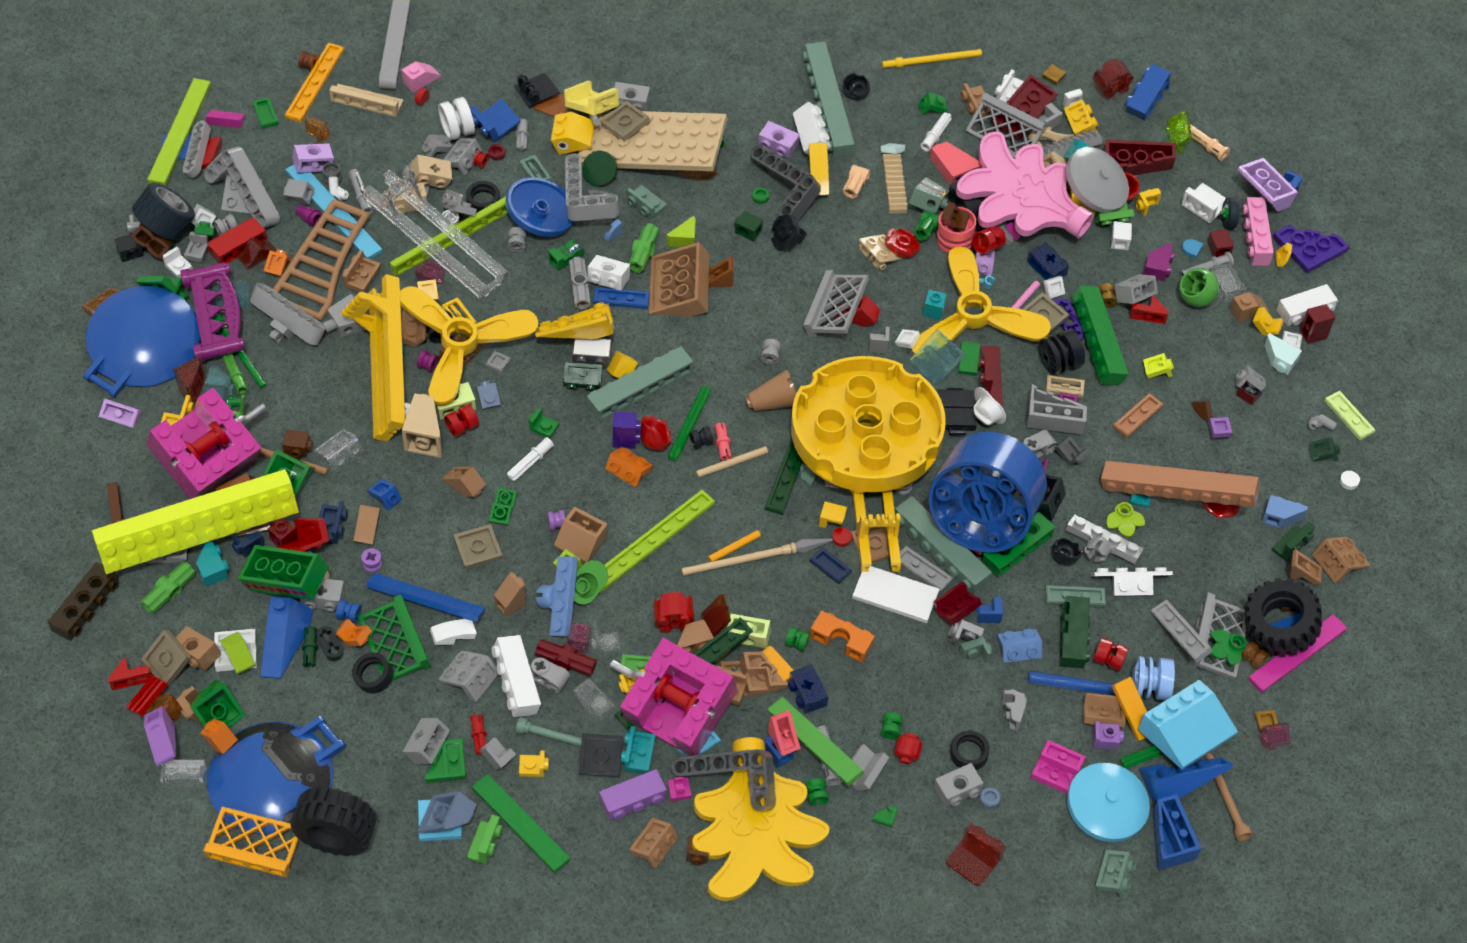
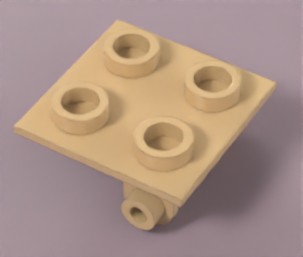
M884 234L859 238L861 242L859 244L860 251L870 262H873L877 269L884 270L886 262L905 258L889 250L885 243L886 236Z

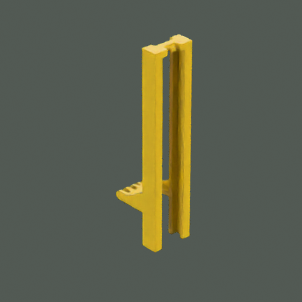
M386 274L382 278V292L380 294L376 293L374 288L369 294L359 292L345 309L341 311L342 316L355 320L370 332L373 439L380 441H389L393 437V433L396 434L397 430H400L405 422L400 282L398 277Z
M870 420L859 421L863 426L874 427ZM892 490L882 492L885 515L881 514L880 517L879 514H876V519H873V514L868 515V519H866L864 494L852 492L861 573L869 572V567L872 566L868 537L869 527H886L892 572H900L901 558L898 533L901 518L900 513L895 515Z

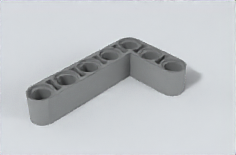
M241 147L223 150L205 168L204 176L209 183L225 180L226 176L230 175L252 217L263 228L279 223V214Z
M579 154L568 155L565 158L568 219L582 221L617 217L620 213L618 196L615 194L583 196L581 156Z

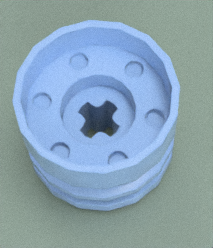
M1144 656L1137 657L1132 680L1140 697H1142L1143 690L1145 699L1150 698L1152 691H1154L1156 700L1166 701L1172 697L1175 676L1174 660L1159 658L1155 667L1152 657L1147 658L1146 665Z

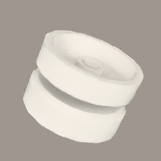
M464 97L454 99L452 104L448 101L438 104L441 124L449 141L459 139L460 133L464 136L475 133L473 117Z

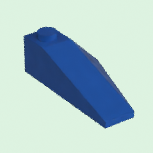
M271 596L260 677L282 678L297 648L301 645L304 638V627L307 626L309 630V626H311L313 610L310 607L292 598Z

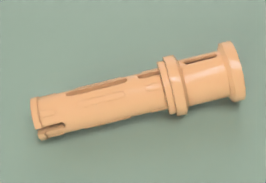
M1189 122L1183 125L1181 131L1203 145L1208 153L1217 156L1219 161L1228 156L1230 148L1221 145L1217 139H1211Z

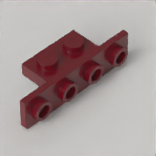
M981 346L979 368H982V372H980V383L983 384V388L1003 407L1000 348L998 346Z

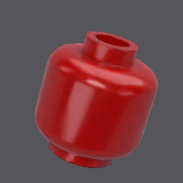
M904 733L903 736L897 738L894 755L899 758L900 763L911 765V762H916L920 759L923 743L919 740V736Z

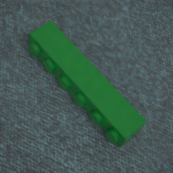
M1080 285L1075 293H1073L1072 301L1075 305L1101 384L1121 385L1129 373L1099 287Z

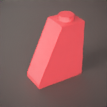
M948 142L937 144L931 148L930 159L949 185L961 179L966 173L983 168L980 161Z

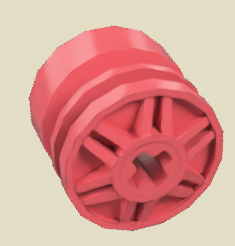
M958 207L960 210L970 213L965 230L948 226L942 219V213L939 216L937 245L948 254L955 247H966L969 250L973 247L972 237L975 234L976 217L966 208Z

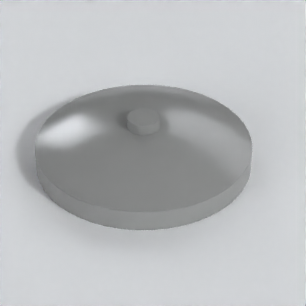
M1094 147L1080 148L1070 156L1066 165V175L1071 189L1081 202L1089 208L1102 213L1114 212L1125 204L1129 195L1128 181L1121 166L1113 157Z

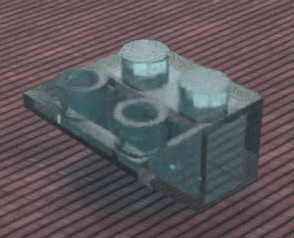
M936 330L909 361L937 385L965 356V353L941 331Z

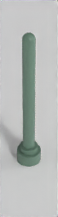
M522 717L518 720L515 733L524 735V733L529 734L530 732L581 746L582 738L532 725L528 719Z

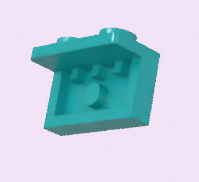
M631 726L630 733L626 732L624 744L627 745V750H623L621 756V763H624V771L642 774L649 772L656 735L636 732L635 726Z

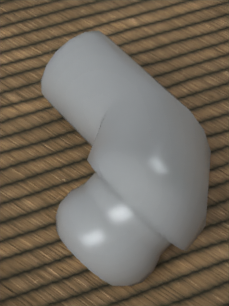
M1322 414L1311 417L1308 421V427L1311 430L1324 426L1332 431L1337 425L1336 422Z

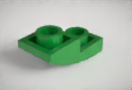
M498 487L489 522L503 525L509 524L518 494L517 491Z

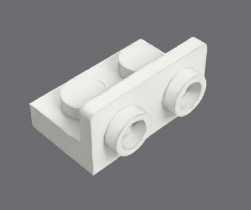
M1011 70L1008 75L1005 74L1002 85H998L995 91L996 98L1005 103L1024 82L1014 77V70Z

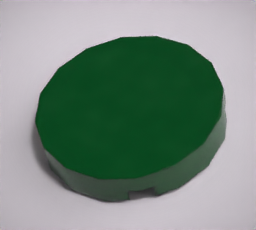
M593 151L583 162V175L593 185H608L617 175V161L614 156L606 151Z

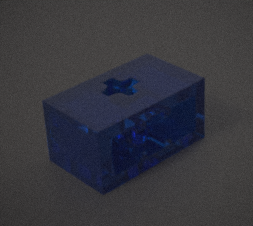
M1046 242L1029 252L1027 263L1045 280L1057 276L1062 278L1067 276L1069 264Z
M813 664L790 672V678L787 681L788 687L791 692H795L797 696L795 700L799 709L802 708L806 714L827 707L828 695Z

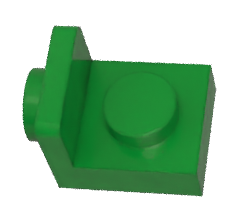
M541 408L532 413L528 421L530 423V431L551 439L559 427V422L544 416Z

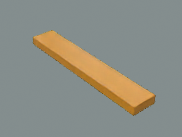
M331 43L327 44L285 114L286 119L300 123L303 121L343 54L344 47Z

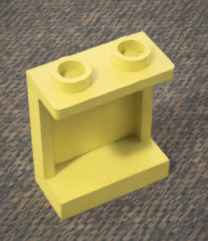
M586 81L564 90L565 107L584 113L597 115L619 106V93L616 88L597 93L592 91L591 81Z

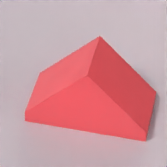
M790 710L770 717L768 733L780 755L784 756L801 749Z

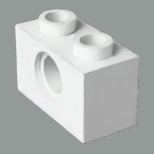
M596 255L588 266V282L621 291L630 279V264Z

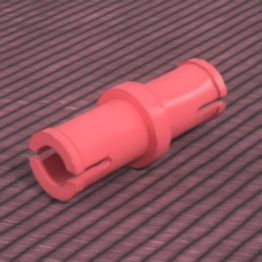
M717 423L714 425L717 438L715 443L719 448L720 460L724 461V457L726 460L732 458L730 451L731 440L727 434L726 424L722 423L721 427V423Z

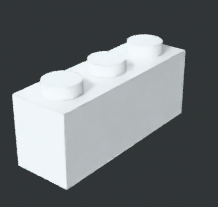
M807 102L793 113L803 150L808 155L809 143H827V150L831 148L830 138L825 130L826 125L822 120L821 109L810 102Z
M1325 284L1281 299L1276 310L1287 326L1292 324L1299 325L1302 323L1307 309L1327 304L1330 310L1334 311L1338 299L1329 286Z

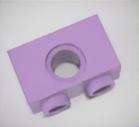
M768 121L759 134L758 145L764 146L781 157L790 158L799 145L800 134Z
M329 144L294 145L292 160L297 173L322 172V168L326 163L334 161V156Z

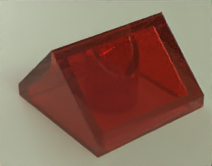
M196 357L173 369L179 392L184 398L186 395H191L194 408L206 379L201 357Z

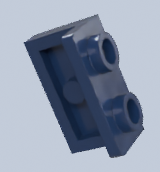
M340 501L339 506L324 504L321 506L318 518H324L327 525L329 541L326 543L338 544L339 537L343 536L344 525L342 524L343 520H347L348 509H345L344 501Z

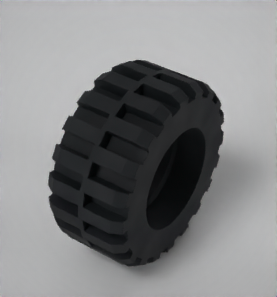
M1276 578L1274 582L1268 580L1264 582V586H1257L1254 589L1255 594L1253 592L1250 593L1248 602L1245 603V625L1250 640L1254 645L1258 644V649L1261 651L1268 650V654L1273 656L1277 653L1280 654V657H1286V654H1291V656L1298 655V651L1305 652L1308 650V645H1314L1316 638L1321 633L1322 608L1317 594H1313V590L1309 586L1304 587L1303 582L1297 581L1296 583L1290 578H1286V580ZM1278 607L1293 608L1303 616L1297 624L1288 628L1274 627L1264 619L1268 612Z
M314 787L300 794L290 826L294 835L301 839V842L310 845L311 848L319 849L324 853H332V855L349 856L351 854L354 856L362 853L368 847L377 817L369 803L362 801V798L354 796L350 792H343L337 788Z

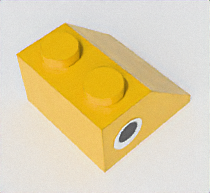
M573 112L555 115L551 142L559 155L592 148L595 125L591 119Z

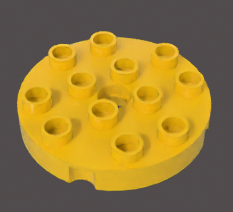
M855 356L836 360L813 372L811 383L806 386H800L795 396L792 408L791 435L797 453L815 474L834 485L849 489L853 493L883 492L904 488L920 478L932 467L942 447L945 431V411L938 393L922 375L907 373L903 368V364L873 356ZM868 419L874 427L863 426L859 421Z

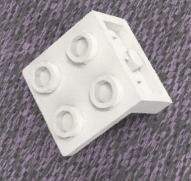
M1202 183L1195 190L1189 187L1185 191L1181 205L1208 223H1211L1222 211L1225 197Z

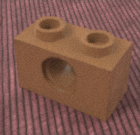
M188 626L176 636V639L192 657L188 663L195 669L198 667L205 672L221 655L214 641Z

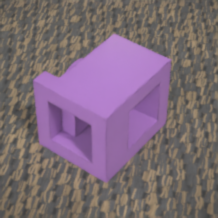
M1095 721L1093 748L1118 749L1119 744L1123 743L1124 732L1119 729V725L1102 724L1100 721Z

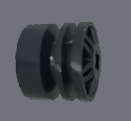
M1072 329L1059 332L1057 336L1045 337L1039 341L1041 360L1053 376L1067 371V368L1074 369L1085 363V351L1082 341Z

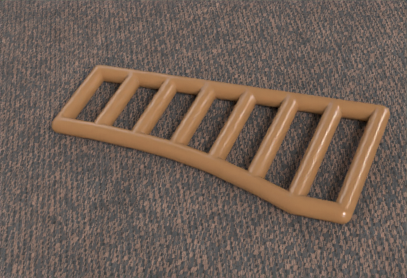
M333 199L273 290L279 293L281 289H285L322 304L323 306L320 311L316 312L293 303L316 320H323L328 312V308L332 306L339 273L357 235L368 220L369 213ZM335 208H338L360 218L354 224L331 214ZM326 221H329L352 231L347 238L322 227ZM319 234L342 243L344 246L339 252L314 242V239ZM308 248H312L337 258L335 266H331L308 257L305 253ZM301 261L332 273L331 280L328 282L295 268ZM293 275L328 289L327 297H322L289 284L287 280Z

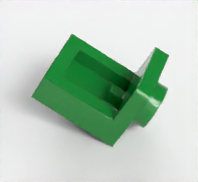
M927 92L918 102L922 115H925L929 110L941 114L947 111L945 97Z
M199 221V223L195 224V233L207 235L210 242L213 239L214 225L207 221Z

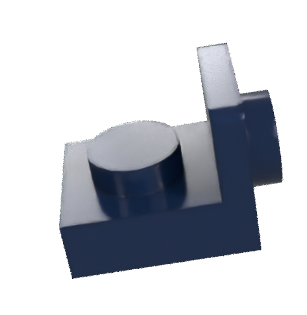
M259 531L249 534L242 541L236 534L232 536V548L237 554L241 553L245 558L250 555L254 545L264 546L263 536Z

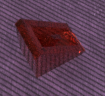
M251 237L238 256V260L249 270L265 261L270 251L276 252L277 249L269 240Z

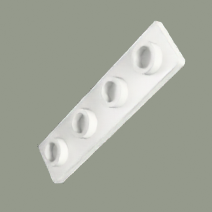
M1166 567L1155 568V571L1147 572V568H1135V572H1128V568H1116V572H1108V568H1096V572H1091V576H1113V596L1153 595V575H1172V571H1166Z

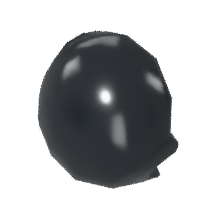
M853 72L843 80V89L849 98L860 100L868 95L870 82L864 75H857Z
M1066 538L1057 539L1052 546L1054 558L1063 565L1075 564L1083 554V550H1079V543H1073Z

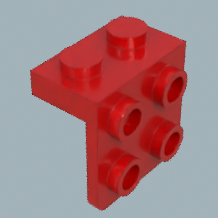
M324 518L295 519L294 524L298 539L275 548L307 552L309 548L317 549L322 547V543L329 541Z

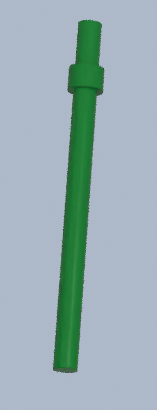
M217 314L213 317V320L225 322L222 315ZM223 326L220 329L225 337L230 335L227 331V326ZM244 350L236 352L260 389L266 387L267 384Z

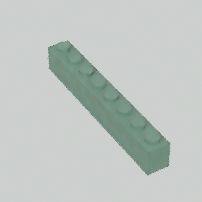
M826 42L805 44L802 58L803 61L807 62L806 73L810 74L809 84L810 87L814 88L813 98L814 100L817 99L816 105L821 109L822 120L826 125L825 130L830 138L831 148L828 149V152L831 151L833 157L853 155L855 144Z

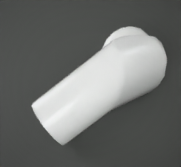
M329 177L330 194L338 200L348 199V191L338 186V177Z

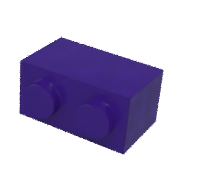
M614 411L613 448L636 449V442L640 443V420H637V413Z

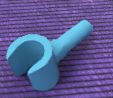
M986 276L985 279L979 278V283L986 289H990L995 281L992 276Z

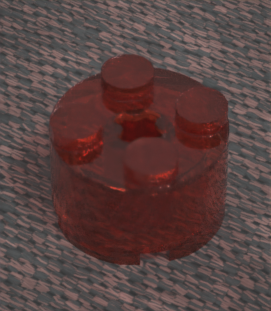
M1112 59L1102 65L1104 68L1101 71L1097 70L1093 75V81L1107 100L1113 98L1115 93L1120 92L1123 94L1127 92L1133 80V75L1119 59Z

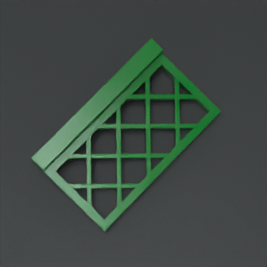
M401 594L394 597L395 601L358 616L362 626L366 625L364 620L372 617L377 619L374 627L368 626L372 630L368 636V643L373 653H380L382 649L390 651L387 661L391 666L397 668L393 674L392 681L421 668L424 670L432 668ZM394 608L395 614L392 619L384 617L386 611ZM381 621L390 623L386 631L378 629ZM394 624L402 627L399 635L390 633ZM375 633L384 635L380 644L372 641ZM388 637L396 639L393 647L384 645ZM400 641L408 643L405 652L397 649ZM394 653L403 655L399 664L391 662ZM407 657L415 659L416 664L410 667L403 666ZM377 663L379 671L382 675L383 666L380 663Z

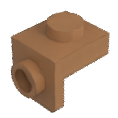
M190 687L184 690L176 700L182 707L181 713L188 720L191 718L198 722L199 720L190 708V705L200 691Z

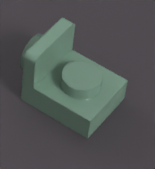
M984 637L962 643L959 653L962 659L967 657L973 659L981 653L984 661L989 662L992 648L988 642L986 643Z

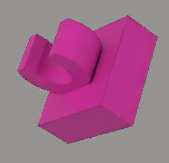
M676 777L668 780L671 801L691 799L692 795L688 777Z

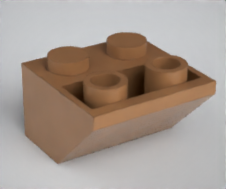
M574 506L562 524L554 547L562 552L566 549L578 557L581 562L586 563L592 559L608 537V524Z

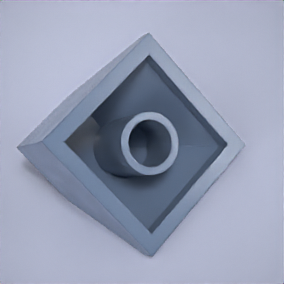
M460 791L433 795L417 832L421 834L446 830L469 823L474 815L477 804Z

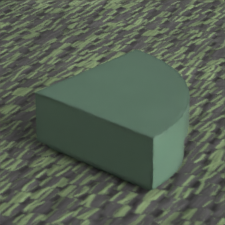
M802 464L800 468L801 479L807 486L812 487L818 475L807 465Z

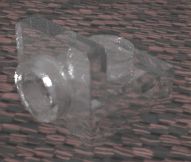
M598 630L593 631L594 638H590L592 650H596L598 656L621 652L617 631L601 635L598 634Z

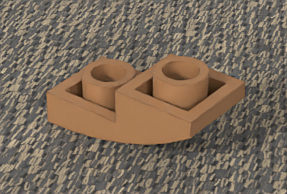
M360 505L353 542L373 545L380 508Z

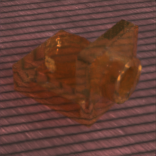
M307 116L304 120L306 131L311 135H316L317 144H321L329 136L327 122Z
M170 693L158 697L147 711L148 714L163 706L170 718L175 722L179 720L182 707Z

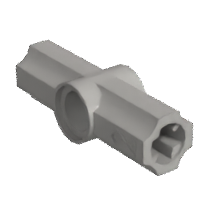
M574 257L572 260H569L574 305L579 310H585L591 306L585 259Z

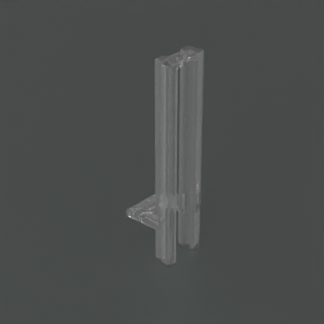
M390 169L383 174L384 182L389 185V190H384L383 196L371 185L363 189V198L480 300L488 296L490 290H495L496 285L500 286L507 280L508 271L422 198L415 182L413 171L407 172V175L402 176V179ZM401 195L496 279L486 286L395 207V199Z

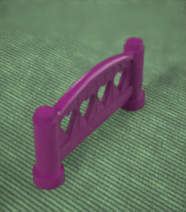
M223 262L193 270L188 268L180 270L184 287H192L201 338V344L193 345L197 363L206 362V359L245 349L243 338H239L241 323L239 301L235 289L228 278V274H232L230 264ZM214 282H221L219 284L222 288L221 291L207 290ZM223 296L222 302H224V305L222 307L210 305L215 298ZM226 311L225 317L227 320L225 322L212 319L219 312ZM223 326L229 327L227 331L230 335L228 337L215 335V333Z

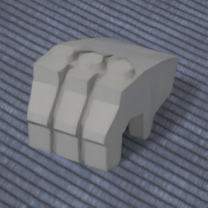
M1013 689L1004 690L1002 704L1010 709V711H1005L1004 717L1009 721V728L1018 732L1025 712L1027 698H1025L1024 693Z

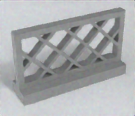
M984 93L981 98L982 101L966 131L983 139L984 136L981 134L985 133L987 135V132L995 129L999 132V128L1008 125L1010 134L1004 137L1005 139L1012 138L1013 146L1008 147L1010 154L1016 155L1018 152L1017 147L1029 145V143L1037 144L1048 126L1015 107ZM984 106L991 109L992 115L982 117L981 111ZM1005 115L1007 122L997 125L996 116ZM993 118L995 126L986 129L984 120ZM982 122V131L975 132L972 130L975 123ZM1020 123L1022 130L1013 133L1010 124ZM1030 130L1038 132L1034 139L1027 140L1025 132ZM1023 133L1025 142L1016 144L1014 136Z
M826 270L803 324L809 336L816 337L817 333L847 334L869 281L868 275H835L833 270ZM838 281H846L844 284L837 287ZM857 281H862L861 284L857 285L856 287H853L854 283H856ZM850 286L851 290L844 294L841 292ZM838 293L841 295L833 301L831 300L834 295ZM856 294L855 298L850 301L847 300L848 297ZM845 300V304L841 305L838 308L836 307V304ZM831 307H834L835 310H833V311H831L830 313L826 314V311H827L828 309H830ZM850 307L851 309L849 312L845 313L844 315L841 313L843 310ZM835 315H840V317L835 319L834 321L830 320V318L834 317ZM825 321L829 322V324L825 325L824 327H820L821 324ZM845 321L843 327H836V325Z
M1208 592L1201 601L1195 631L1208 644V640L1212 639L1209 634L1214 631L1211 624L1217 622L1222 630L1229 632L1235 628L1245 638V616L1243 621L1239 623L1233 617L1235 613L1244 615L1245 610L1217 600L1214 594ZM1215 606L1222 608L1225 614L1219 616L1215 611ZM1228 617L1232 626L1226 628L1221 619ZM1210 653L1211 658L1215 662L1211 665L1205 663L1204 658L1196 663L1189 656L1187 667L1194 669L1200 667L1232 679L1237 677L1239 663L1231 665L1233 671L1230 672L1225 670L1222 665L1228 662L1227 658L1219 661Z

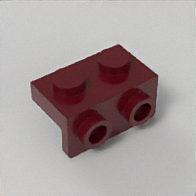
M963 581L934 600L937 616L951 625H954L982 605L980 598L967 591L966 583Z

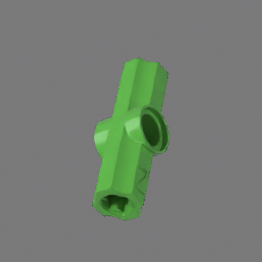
M647 223L643 227L639 239H635L633 242V254L628 264H630V269L634 273L643 271L648 258L654 255L655 241L659 234V229L654 224Z
M182 562L168 576L163 575L157 580L155 588L140 601L141 605L149 613L154 614L168 600L173 601V597L181 593L182 587L196 575L195 570L187 562Z

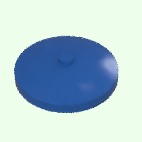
M530 177L520 179L510 187L505 201L506 208L513 221L524 230L539 236L555 237L566 233L572 227L574 221L569 220L567 216L566 191L557 184L542 178Z

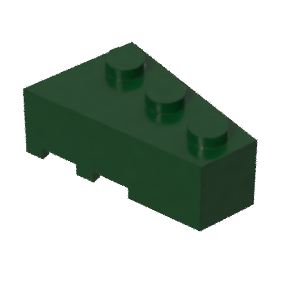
M1066 596L1061 612L1060 627L1061 667L1084 669L1085 663L1089 662L1090 650H1087V645L1090 643V633H1088V628L1090 627V598Z

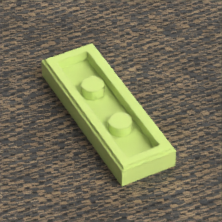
M1341 391L1325 398L1326 404L1359 440L1375 432V429Z

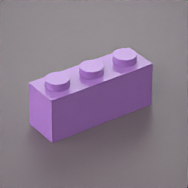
M657 769L599 791V801L609 821L612 819L620 820L627 813L633 811L637 813L642 811L645 806L662 803L666 798L667 789Z

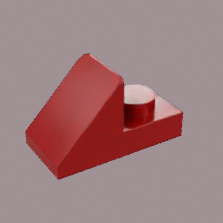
M1152 295L1149 305L1141 303L1132 304L1129 318L1166 324L1169 312Z
M124 657L109 676L108 681L112 691L146 683L151 677L149 666H138L129 670L126 657Z

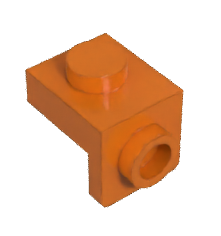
M346 619L337 630L336 635L349 647L362 646L368 641V636L372 630L367 625L355 626L349 619Z

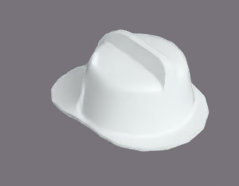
M977 387L974 392L977 403L973 409L977 419L984 425L1003 424L1006 421V414L1002 406L984 388Z

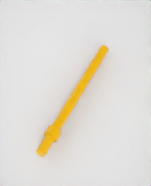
M979 49L905 59L899 57L894 60L882 61V68H903L905 65L982 56V51Z

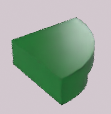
M890 806L877 812L872 822L892 828L898 807Z

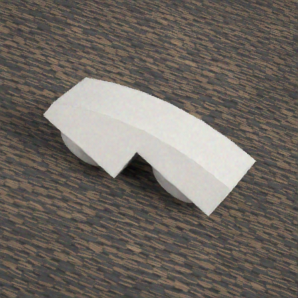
M468 619L444 622L430 628L435 645H454L456 639H475L477 634L473 622Z

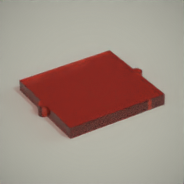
M720 594L701 613V618L706 622L713 637L731 622L728 611L729 606H727L723 594Z

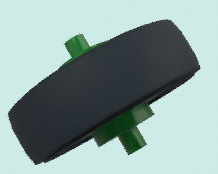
M1226 197L1223 202L1222 211H1220L1222 223L1225 229H1235L1242 214L1239 201L1236 197Z

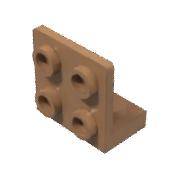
M1348 537L1325 539L1312 553V556L1334 583H1339L1351 570L1364 569L1370 566L1366 556L1358 551L1355 543Z

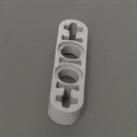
M203 120L196 123L193 127L183 166V172L189 178L196 177L201 171L211 127Z

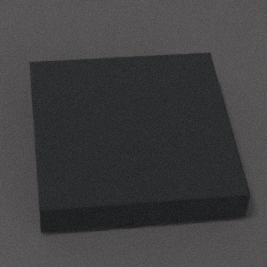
M582 733L579 775L620 778L623 736Z

